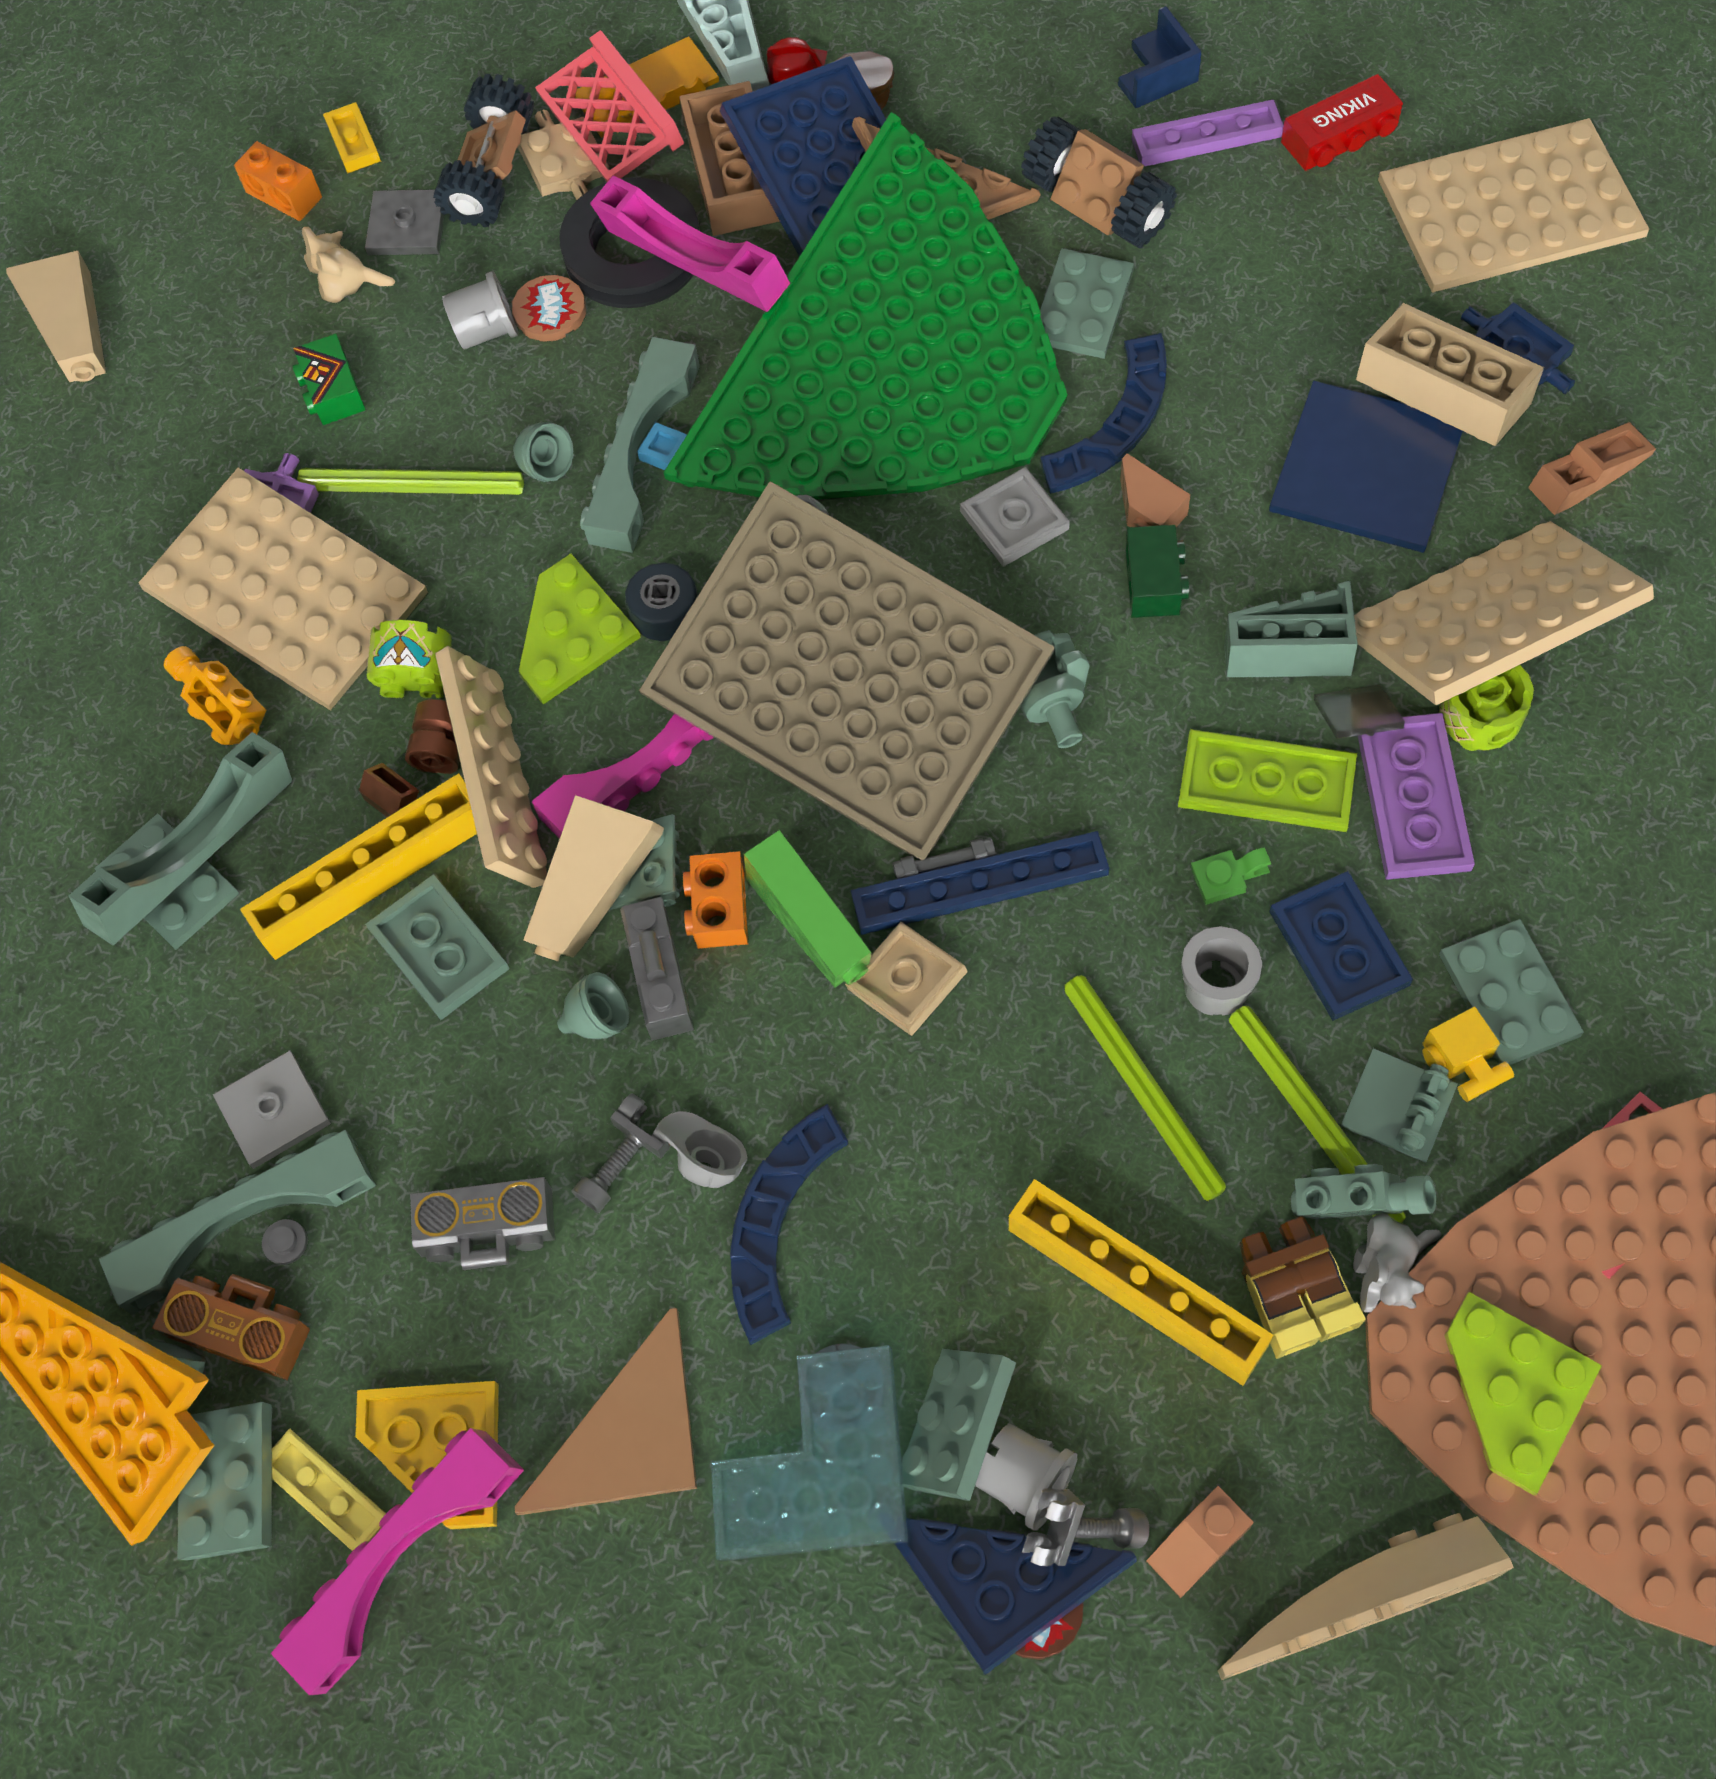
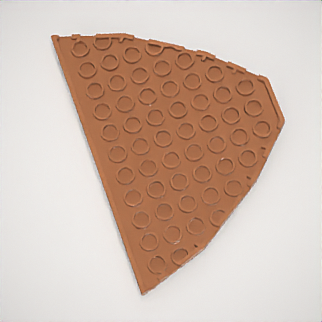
M1715 1092L1594 1131L1456 1223L1409 1272V1276L1424 1285L1423 1292L1412 1296L1416 1302V1308L1411 1309L1403 1305L1388 1306L1381 1301L1366 1316L1365 1327L1370 1414L1384 1427H1387L1473 1513L1491 1525L1496 1526L1630 1617L1716 1647ZM1624 1264L1610 1279L1602 1273V1271ZM1468 1292L1602 1365L1536 1495L1530 1494L1488 1469L1482 1451L1484 1448L1475 1421L1472 1420L1453 1355L1450 1354L1444 1336Z

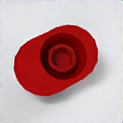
M787 37L779 40L773 46L768 47L766 51L769 82L774 84L824 66L828 51L811 49L806 41L798 37Z

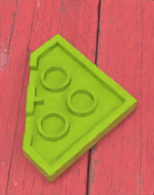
M569 554L539 574L519 667L520 677L543 705L641 638L637 628L572 554Z
M1468 1292L1444 1336L1450 1354L1453 1355L1461 1379L1460 1384L1484 1448L1482 1451L1488 1469L1530 1494L1536 1495L1602 1365Z

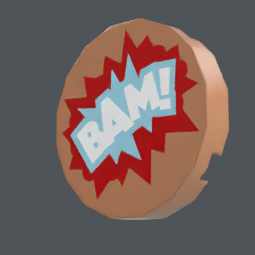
M558 275L540 276L528 281L517 291L512 301V315L517 327L527 337L539 341H556L566 337L565 334L570 333L572 330L575 331L581 326L586 316V301L579 285L569 278Z

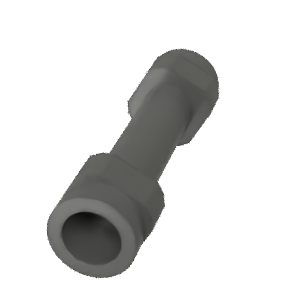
M991 837L973 839L969 841L970 847L931 856L925 860L914 861L913 855L900 858L899 861L892 862L895 877L900 879L995 856L996 853Z

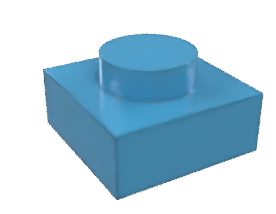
M655 422L637 450L639 460L665 470L687 434Z

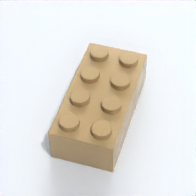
M1403 303L1365 343L1356 380L1410 407L1429 414L1446 424L1473 435L1479 440L1496 446L1532 404L1544 367Z

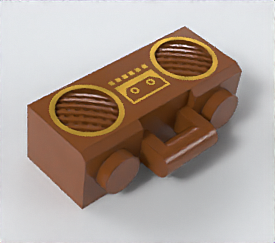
M235 1274L229 1277L222 1294L218 1292L221 1287L219 1284L200 1276H195L192 1283L180 1278L174 1281L152 1327L154 1330L166 1338L288 1380L310 1328L299 1320L301 1313L280 1304H276L273 1311L269 1310L275 1296V1288ZM237 1296L255 1301L253 1308L249 1309L235 1304Z

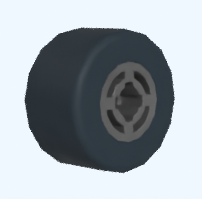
M665 562L650 564L638 570L629 580L625 591L626 606L631 622L640 634L648 639L657 641L671 640L698 597L695 582L690 574L678 565Z

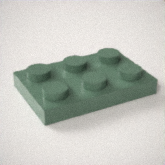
M1061 248L1040 309V317L1045 333H1048L1052 348L1105 359L1130 283L1134 263Z
M157 813L94 869L97 871L100 867L115 865L134 858L155 846L174 829ZM206 860L148 913L144 919L177 950L232 901L239 892Z
M434 874L365 924L370 933L440 1021L510 969L506 961Z
M1520 919L1441 949L1439 956L1467 1008L1471 1009L1474 1006L1477 1008L1500 1042L1493 1055L1498 1065L1504 1061L1509 1065L1577 1039L1584 1033Z
M942 1349L939 1360L934 1367L933 1377L924 1403L918 1412L917 1423L908 1449L902 1458V1466L896 1483L915 1491L970 1501L1016 1362L1003 1355Z
M258 1402L192 1414L191 1416L215 1446L178 1495L177 1559H201L272 1547V1405Z

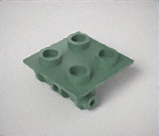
M671 814L651 820L664 827L662 836L609 910L662 897L664 906H672L676 903V898L680 896V890L677 888L675 875L680 873V868L676 865L679 863V855L677 854L679 832L675 830V815Z
M1373 1048L1340 1127L1426 1163L1458 1083L1451 1081L1447 1077L1449 1071L1441 1065L1432 1064L1430 1070H1424Z

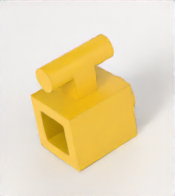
M1475 1006L1429 1030L1423 1042L1425 1048L1422 1052L1429 1067L1432 1064L1445 1067L1449 1071L1447 1075L1449 1079L1466 1072L1470 1080L1458 1086L1459 1094L1466 1102L1514 1077V1072L1507 1062L1504 1061L1493 1068H1490L1486 1060L1493 1057L1500 1042Z

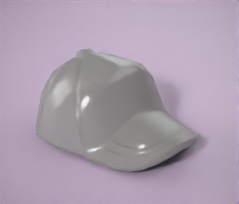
M686 1111L671 1113L664 1117L656 1127V1131L677 1150L680 1173L694 1184L709 1188H720L735 1180L747 1162L746 1150L739 1139L693 1113ZM700 1162L708 1163L712 1166V1168L704 1164H701Z

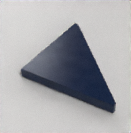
M881 1513L877 1516L886 1533L985 1675L1137 1562L1136 1556L1129 1550L1116 1551L1096 1548L1090 1544L1073 1542L1065 1566H1058L1056 1563H1053L1051 1566H1040L1030 1562L1033 1552L1022 1553L1027 1538L1025 1534L992 1529L979 1530L960 1527L958 1524L895 1517L888 1513Z

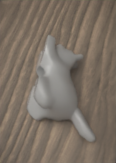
M1377 1214L1370 1219L1367 1226V1244L1361 1245L1357 1249L1353 1262V1268L1356 1273H1366L1363 1278L1360 1295V1305L1363 1312H1372L1379 1300L1388 1306L1403 1305L1411 1309L1416 1308V1302L1412 1296L1423 1292L1424 1285L1409 1276L1408 1272L1417 1255L1441 1238L1439 1230H1425L1416 1237L1408 1225L1393 1220L1388 1214Z

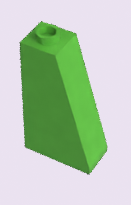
M780 830L744 854L745 879L834 988L844 981L847 985H851L868 972L869 969L866 966L870 964L871 951Z

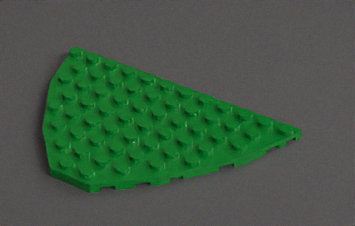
M891 112L788 274L787 278L790 281V285L768 312H764L663 472L666 480L681 483L686 487L698 486L760 497L769 481L795 496L809 495L816 500L925 492L1031 463L1064 407L1068 396L1056 366V358L1048 333H1045L1037 300L1030 287H1026L1019 275V268L993 223L989 222L983 213L980 201L973 189L942 159H937L924 147V141L916 133L912 135L901 124V119Z

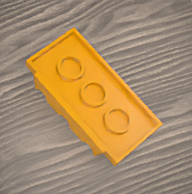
M689 36L629 64L665 110L680 104L679 96L705 91L707 87L719 82V76ZM592 87L578 88L575 99H590ZM601 88L598 99L613 100L616 88ZM595 109L593 121L608 122L610 110ZM619 110L616 122L631 123L634 111ZM597 131L601 138L604 137L605 132Z

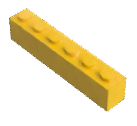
M458 773L240 909L271 956L277 960L476 835L477 831L465 781Z
M1035 1179L1009 1215V1231L1242 1386L1246 1383L1274 1336Z

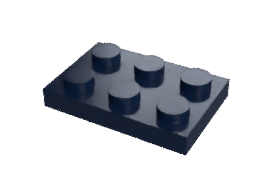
M1348 871L1271 905L1269 911L1332 1021L1411 985L1413 978Z

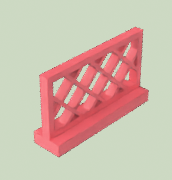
M600 30L589 38L593 47L536 86L535 89L599 173L608 182L613 175L621 179L667 145L674 151L683 145L684 141L672 117ZM593 62L596 63L598 68L595 77H580L583 69ZM559 86H569L566 98H552L549 93ZM577 87H592L590 99H575ZM601 88H616L613 100L598 99ZM572 108L587 109L584 121L569 120ZM595 109L610 110L608 122L593 121ZM619 110L634 111L632 122H616ZM590 131L605 132L602 144L587 143ZM613 132L629 133L626 145H612ZM637 133L652 134L655 137L644 146H634ZM608 154L623 155L621 163L611 170L606 168L605 164Z

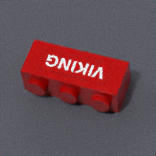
M1376 74L1285 118L1281 143L1305 171L1317 165L1318 167H1324L1334 157L1348 150L1350 152L1359 150L1368 140L1379 135L1381 137L1390 135L1398 126L1403 102L1379 74Z

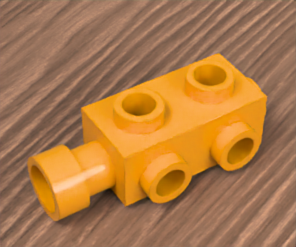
M186 646L178 647L167 655L164 661V669L176 681H182L185 684L180 696L189 704L187 708L188 713L196 719L204 720L213 729L211 737L216 742L223 745L239 744L250 733L258 734L260 724L267 710L229 672L225 665L219 661L201 663L197 655Z

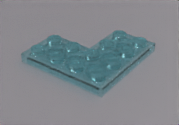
M889 1345L797 1356L803 1451L711 1461L716 1560L728 1561L908 1542L893 1353Z

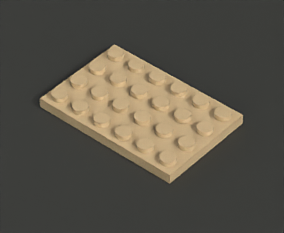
M1590 118L1382 171L1378 178L1431 292L1646 237L1649 231L1648 225Z
M240 468L235 470L139 581L142 590L329 710H332L368 666L371 629L375 626L379 630L381 622L406 620L428 593L424 584Z
M1549 521L1539 524L1532 530L1511 540L1503 541L1497 547L1478 556L1470 557L1463 563L1443 573L1435 574L1418 585L1399 591L1393 597L1372 607L1360 610L1354 615L1357 643L1428 700L1438 705L1653 600L1654 592L1653 584Z

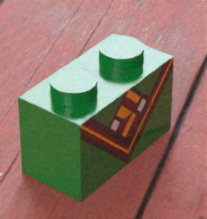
M337 334L293 348L298 364L292 365L300 387L307 385L308 392L302 395L310 415L318 414L322 424L326 425L366 410Z

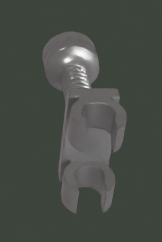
M633 1093L624 1099L618 1111H615L610 1117L613 1125L627 1135L623 1140L624 1142L618 1146V1149L612 1154L613 1156H610L607 1163L602 1166V1170H599L596 1177L591 1179L582 1177L572 1190L576 1198L597 1213H600L611 1199L607 1193L608 1186L611 1185L610 1182H613L616 1175H619V1172L625 1167L624 1165H627L630 1158L635 1155V1151H638V1148L643 1146L661 1159L671 1147L656 1129L652 1136H650L635 1125L646 1111L647 1106L644 1105V1100Z
M1045 1488L1041 1492L1036 1509L1048 1508L1045 1518L1051 1520L1047 1535L1038 1532L1029 1533L1022 1553L1033 1552L1030 1562L1040 1566H1051L1053 1563H1056L1058 1566H1065L1075 1537L1112 1538L1116 1546L1120 1548H1141L1146 1544L1149 1537L1148 1518L1138 1508L1118 1509L1114 1512L1112 1518H1083L1082 1514L1085 1504L1069 1489H1061L1060 1491Z

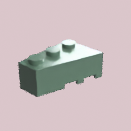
M1350 581L1339 583L1336 590L1316 595L1314 590L1302 593L1300 600L1279 605L1278 601H1273L1229 613L1224 644L1227 677L1351 676L1358 643Z

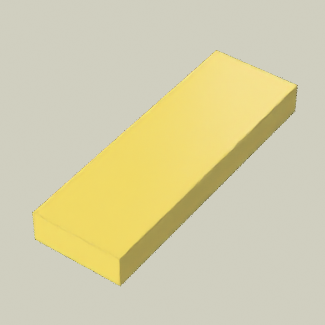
M289 1429L272 1448V1480L352 1551L365 1541L370 1542L381 1529L379 1523L386 1513L293 1430Z

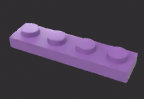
M1273 99L1132 129V143L1139 162L1144 166L1280 138L1282 137L1284 125Z

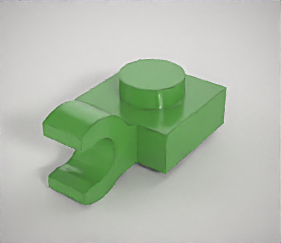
M1265 848L1253 850L1239 860H1235L1232 850L1192 862L1191 870L1205 905L1246 893L1247 886L1244 880L1270 873L1268 865H1271V861Z

